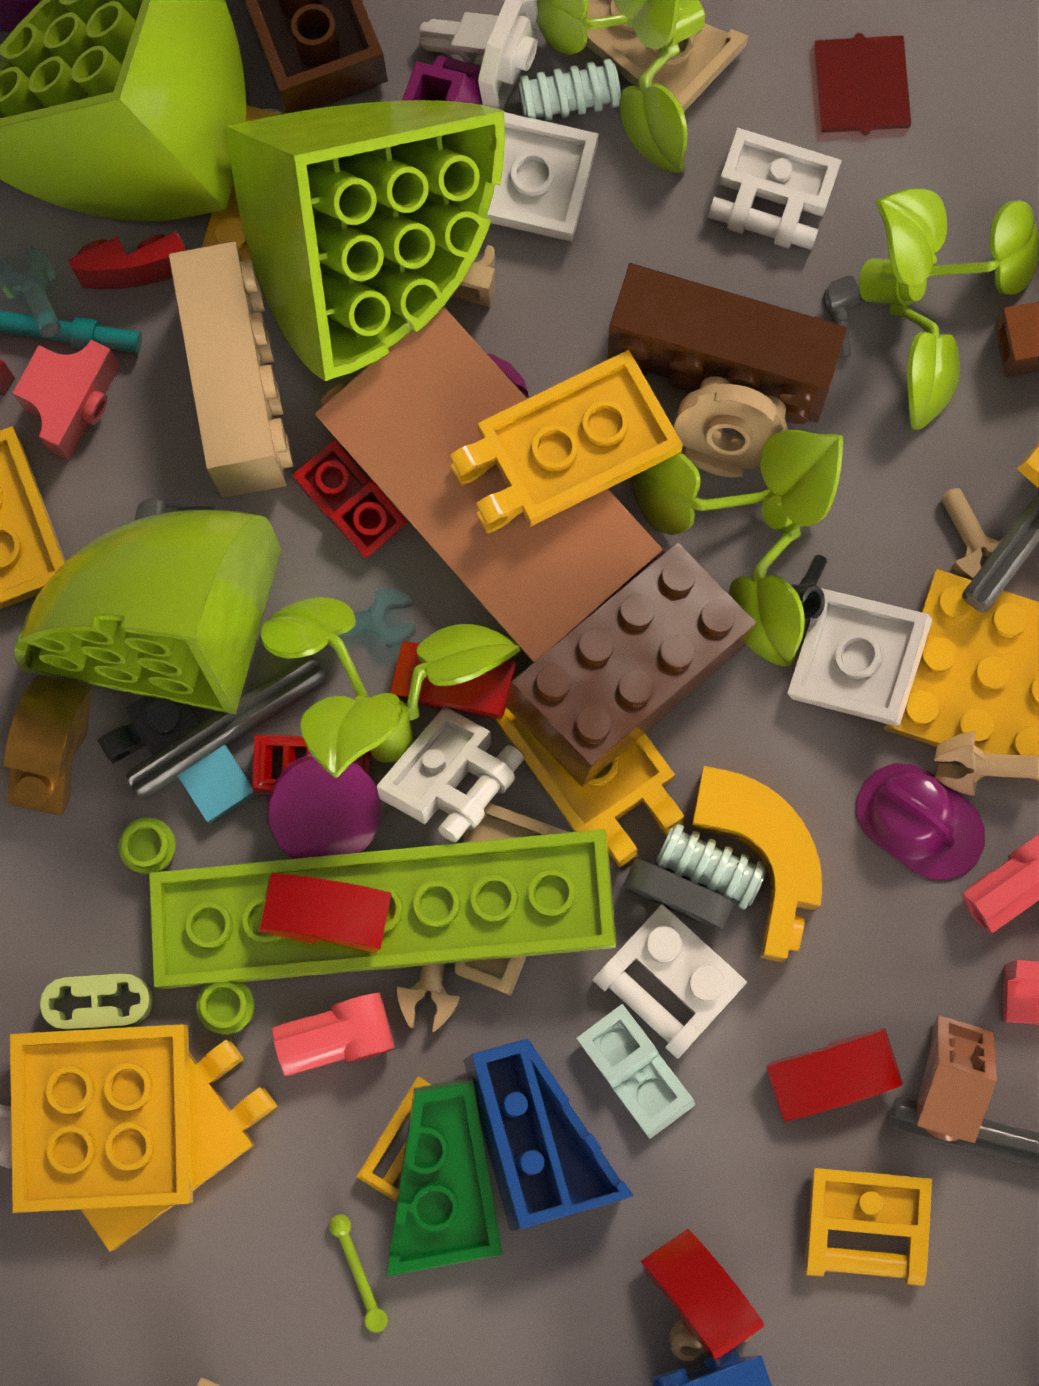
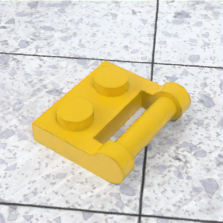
M812 1168L808 1237L805 1251V1275L824 1277L825 1271L904 1278L906 1285L924 1286L928 1262L932 1179ZM828 1230L908 1237L906 1254L827 1247Z

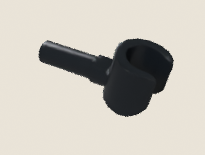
M816 555L813 558L800 584H790L800 597L805 619L818 618L825 607L823 590L816 585L827 564V559L822 555Z

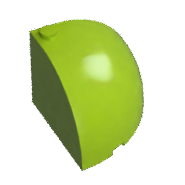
M42 0L0 45V180L54 205L109 219L144 222L167 221L226 210L234 181L225 126L246 122V91L239 43L225 0Z
M383 101L310 109L225 126L241 223L261 288L286 340L300 360L322 380L328 381L352 373L389 354L388 348L400 341L410 331L418 332L446 304L463 281L477 257L491 223V219L487 218V214L493 198L495 185H501L505 152L504 110L486 105L456 101Z
M174 511L132 521L94 539L73 554L52 575L37 595L19 633L14 650L16 663L22 671L236 714L282 550L270 521L261 515L236 511Z

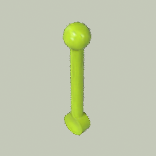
M344 1214L334 1215L329 1221V1231L332 1235L339 1238L367 1311L364 1320L365 1326L371 1332H381L388 1324V1315L382 1308H378L349 1234L352 1227L351 1221Z

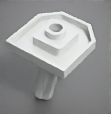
M505 0L499 16L465 12L461 22L431 19L429 22H423L419 27L421 35L419 44L426 51L456 54L465 62L480 65L481 70L478 83L482 104L505 110L521 71L529 70L536 54L538 41L535 38L539 31L537 25V0Z

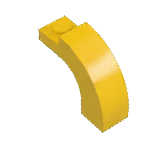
M704 766L700 776L690 830L738 840L749 847L766 864L765 869L770 881L771 897L760 959L783 963L788 958L789 950L799 951L802 941L805 917L795 916L796 908L816 911L821 906L822 873L816 846L799 815L772 789L745 775Z

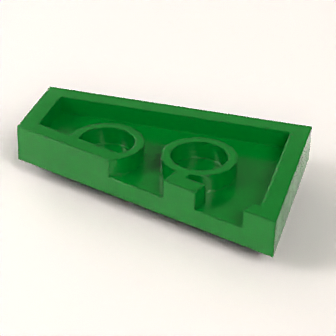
M472 1078L414 1088L387 1260L386 1277L503 1255Z

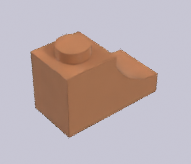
M937 1015L931 1033L926 1070L917 1098V1126L925 1128L927 1132L941 1140L956 1141L961 1139L975 1144L997 1083L994 1031Z

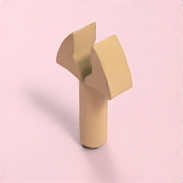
M953 488L942 495L941 501L967 547L964 558L956 560L953 568L961 577L972 580L981 569V557L984 555L989 558L1002 539L997 541L985 535L960 488Z
M967 732L949 738L940 743L936 749L934 761H958L964 765L938 763L935 779L945 786L966 795H975L977 781L984 776L1039 779V756L985 753L975 746V732Z
M445 964L424 965L421 968L420 980L410 989L397 987L400 1009L412 1030L415 1027L416 1007L419 1002L426 998L428 992L431 993V999L437 1005L432 1029L434 1033L438 1032L456 1011L461 1000L460 996L448 995L442 986Z

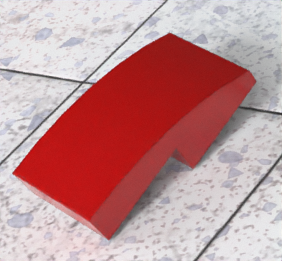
M175 231L167 236L164 234L153 235L143 240L135 251L126 254L118 236L108 241L106 239H98L84 245L78 251V255L68 259V262L82 288L123 289L157 283L172 278L169 254L186 251V248L178 232Z
M335 439L291 476L328 520L365 559L408 523L373 480L369 481Z
M406 641L401 643L389 693L397 695L403 701H408L414 668L422 664L417 655V648L420 643ZM507 660L481 676L449 686L434 685L426 676L422 681L418 704L439 710L450 707L501 720L504 716L506 708L504 704L512 682L516 662Z
M271 873L269 875L258 931L310 944H315L318 940L376 953L381 949L391 892L321 878Z
M886 1028L831 1042L825 1048L771 1061L766 1066L784 1122L851 1104L903 1085Z
M689 1229L641 1260L646 1276L678 1310L683 1325L715 1360L764 1327L761 1317L739 1287Z

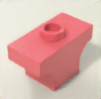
M90 340L87 346L79 352L69 355L57 354L38 345L12 394L24 410L41 418L42 427L39 438L51 453L69 461L88 425H95L103 415L108 400L105 393L120 365L111 349L93 340Z

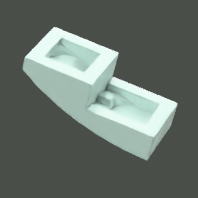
M623 1004L576 1038L649 1139L696 1105L694 1099Z

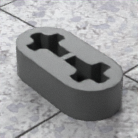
M638 859L634 860L623 884L629 891L658 905L663 904L669 910L720 931H723L734 907V903L729 899L660 867Z

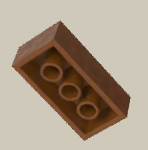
M242 0L285 114L314 109L388 82L384 54L363 0Z
M629 263L609 324L607 360L629 350L644 377L648 372L668 378L670 385L686 392L700 389L701 382L706 378L722 377L732 384L752 388L766 396H774L780 399L786 407L785 420L787 422L805 424L809 420L818 423L848 327Z
M677 542L511 682L504 705L583 787L745 646L756 622Z

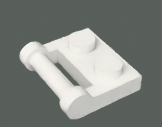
M663 904L660 905L592 980L604 992L608 989L613 991L666 1040L668 1044L665 1048L677 1059L747 983L741 975ZM635 960L695 1014L685 1026L625 972Z

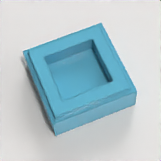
M225 744L177 775L209 824H212L256 795L253 792L252 784Z

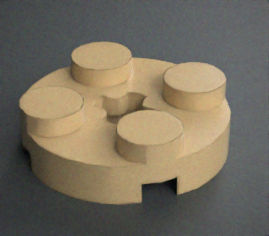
M718 376L704 379L701 382L700 389L690 392L681 401L673 427L682 444L686 447L684 455L696 467L714 475L730 478L743 477L744 469H752L760 466V474L761 452L765 442L773 434L788 430L785 420L786 407L780 399L774 396H766L752 388L732 384L727 379ZM723 428H731L735 431L731 435L722 430Z

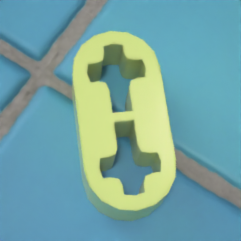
M121 973L75 976L56 979L47 985L41 994L40 1009L47 1023L62 1030L122 1028L138 1025L147 1019L152 1011L154 999L148 984L134 975ZM128 984L130 992L140 995V1004L130 1007L129 1016L123 1017V1012L120 1008L114 1006L103 1007L102 997L121 995L122 985ZM71 988L72 996L91 998L92 1007L74 1009L72 1019L67 1021L65 1013L54 1008L55 1000L63 999L65 989Z

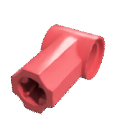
M1039 834L1008 855L1009 861L995 871L986 874L960 895L970 914L989 935L1039 901Z
M372 993L332 1005L330 1007L331 1011L273 1027L274 1045L284 1076L294 1075L341 1060H345V1063H351L395 1050L381 993Z

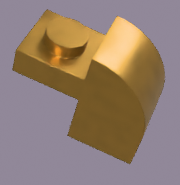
M40 675L34 678L18 704L7 738L3 767L10 768L7 804L62 816L69 804L73 756L87 736L92 687Z

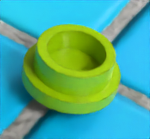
M150 817L140 818L127 825L121 833L118 843L119 855L123 863L136 873L149 875L152 872H161L169 866L175 856L176 839L172 830L164 822Z
M218 982L212 985H205L201 989L196 1002L197 1015L201 1023L208 1030L221 1035L234 1034L244 1029L251 1021L255 1009L253 994L243 982Z

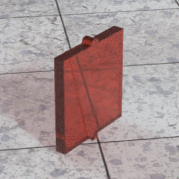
M856 33L854 38L815 40L814 51L821 133L860 131L862 135L867 136L871 133V130L910 128L911 113L904 35L865 37L862 33Z

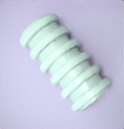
M610 58L604 59L601 66H595L594 62L586 63V69L579 70L577 65L570 66V72L562 73L560 68L554 69L551 76H545L544 72H538L536 74L537 78L529 80L527 75L520 76V82H518L524 117L533 119L544 117L546 122L552 121L554 114L560 113L562 118H568L569 111L577 110L579 115L586 114V108L593 107L596 112L602 111L603 105L609 103L612 108H618L621 99L615 63H612Z
M679 823L675 827H671L655 862L658 864L657 867L664 870L668 868L674 871L673 874L680 877L682 875L688 877L691 882L695 884L701 883L707 886L706 889L713 892L716 890L729 900L731 898L738 900V907L743 910L747 906L752 905L767 871L765 870L766 864L764 862L758 861L756 865L748 862L749 855L742 853L739 858L732 854L733 848L725 846L724 850L715 847L717 842L712 838L705 842L699 839V832L693 831L691 835L683 832L684 826Z

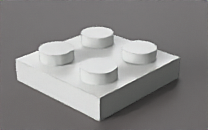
M504 112L505 152L501 185H495L487 218L491 219L492 224L573 242L598 145L599 133Z
M821 588L825 596V607L818 618L810 620L787 694L796 701L899 727L931 627L932 619L930 615Z

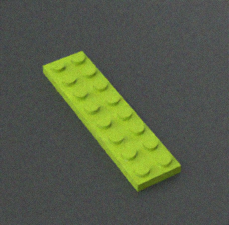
M605 829L149 873L154 987L160 990L205 986L218 982L237 983L617 948L607 832ZM271 873L307 876L391 892L381 949L376 953L321 940H318L315 944L259 932L258 927L269 875Z

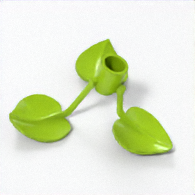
M537 0V25L545 40L554 49L563 54H576L585 48L587 44L586 29L596 30L626 23L629 28L635 30L637 37L646 47L662 49V52L640 76V87L629 86L623 89L620 99V115L629 140L641 155L666 171L673 173L685 171L684 157L687 149L688 132L684 111L678 99L669 89L660 84L652 85V80L669 58L679 54V42L703 30L705 26V12L699 0H614L622 14L592 18L587 16L589 0Z
M910 188L890 193L875 201L885 225L890 259L870 258L864 263L859 275V291L864 301L891 304L890 314L892 316L904 317L925 331L919 332L914 336L907 359L909 413L911 429L913 430L925 427L950 403L959 383L960 354L956 340L952 335H939V328L935 322L913 311L908 306L923 297L929 276L982 273L995 270L996 289L1000 294L1014 295L1024 290L1034 277L1039 261V232L1035 222V213L1025 201L1011 200L1002 205L995 214L989 234V246L993 258L985 262L935 265L937 262L935 253L940 250L947 235L946 210L938 194L927 189Z
M796 429L783 430L773 434L763 446L760 462L762 477L769 489L759 493L714 499L696 497L701 483L700 474L691 460L682 453L676 454L632 476L635 496L643 515L654 528L665 534L676 535L689 530L694 523V509L705 511L762 503L761 511L764 521L772 529L782 531L783 536L754 567V578L750 576L735 578L730 584L728 594L756 622L746 645L757 655L771 663L782 667L794 665L795 654L804 634L805 618L803 605L798 593L790 583L777 575L766 576V571L791 541L800 538L801 526H811L822 521L830 511L841 473L843 436L839 434H817Z
M313 597L291 603L274 613L270 619L264 621L260 634L264 647L272 654L282 658L310 656L322 650L327 644L335 649L357 697L355 699L346 696L325 698L312 705L304 713L300 722L302 736L307 749L314 759L335 778H338L352 762L368 751L371 752L375 760L380 762H396L402 757L414 742L410 720L417 719L420 716L418 700L422 681L426 676H428L432 684L437 686L460 684L481 676L521 651L520 646L514 639L484 626L456 624L442 628L430 634L418 645L417 655L422 664L417 665L413 670L408 701L404 703L400 701L397 695L392 693H381L373 697L368 696L344 642L338 637L350 631L356 625L353 610L340 600L328 597Z

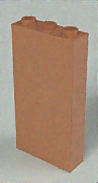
M443 306L418 332L410 331L400 341L388 348L389 354L363 367L364 370L349 384L341 382L331 388L320 402L322 407L315 415L528 657L535 662L662 556L664 551L609 489L531 527L524 514L521 513L502 528L488 534L486 533L476 515V512L479 511L476 503L491 494L508 488V485L497 465H494L478 479L461 486L450 467L453 464L450 454L459 448L482 439L478 433L479 422L527 398Z

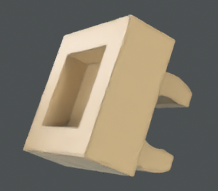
M487 245L484 257L479 262L471 265L463 281L451 297L491 307L497 288L494 269L495 251L493 246Z

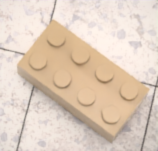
M236 241L169 254L207 471L222 498L287 486L284 468L294 467L289 438L284 432L282 419H275V416L284 414V408L278 381L275 382L272 365H265L273 363L275 360L268 329L266 330L262 311H265L263 293L259 278H256L252 258L242 260Z

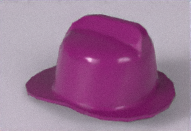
M893 763L877 769L864 781L859 791L856 815L863 832L877 846L913 872L932 880H950L965 875L978 863L985 847V828L979 812L965 797L936 780L935 775L913 764Z

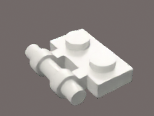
M737 127L719 185L738 190L739 192L735 203L714 197L708 218L728 224L727 230L743 234L744 230L774 238V245L790 249L791 244L812 250L819 229L798 222L802 211L821 217L824 216L842 160ZM755 196L785 205L782 218L753 209L752 205Z
M445 707L441 709L376 786L378 796L382 801L424 825L438 808L448 813V817L439 826L438 831L446 840L456 843L466 830H474L485 817L483 809L496 793H504L514 782V771L523 762L524 757L519 750L510 745L505 746L497 757L488 754L486 750L492 744L490 731ZM470 772L479 777V779L467 794H464L455 788L467 773Z

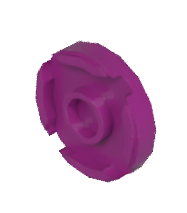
M308 754L290 762L280 773L281 776L276 780L274 787H271L266 799L267 823L278 846L292 859L361 853L373 841L381 822V799H379L377 788L373 779L356 762H352L338 778H335L311 754Z

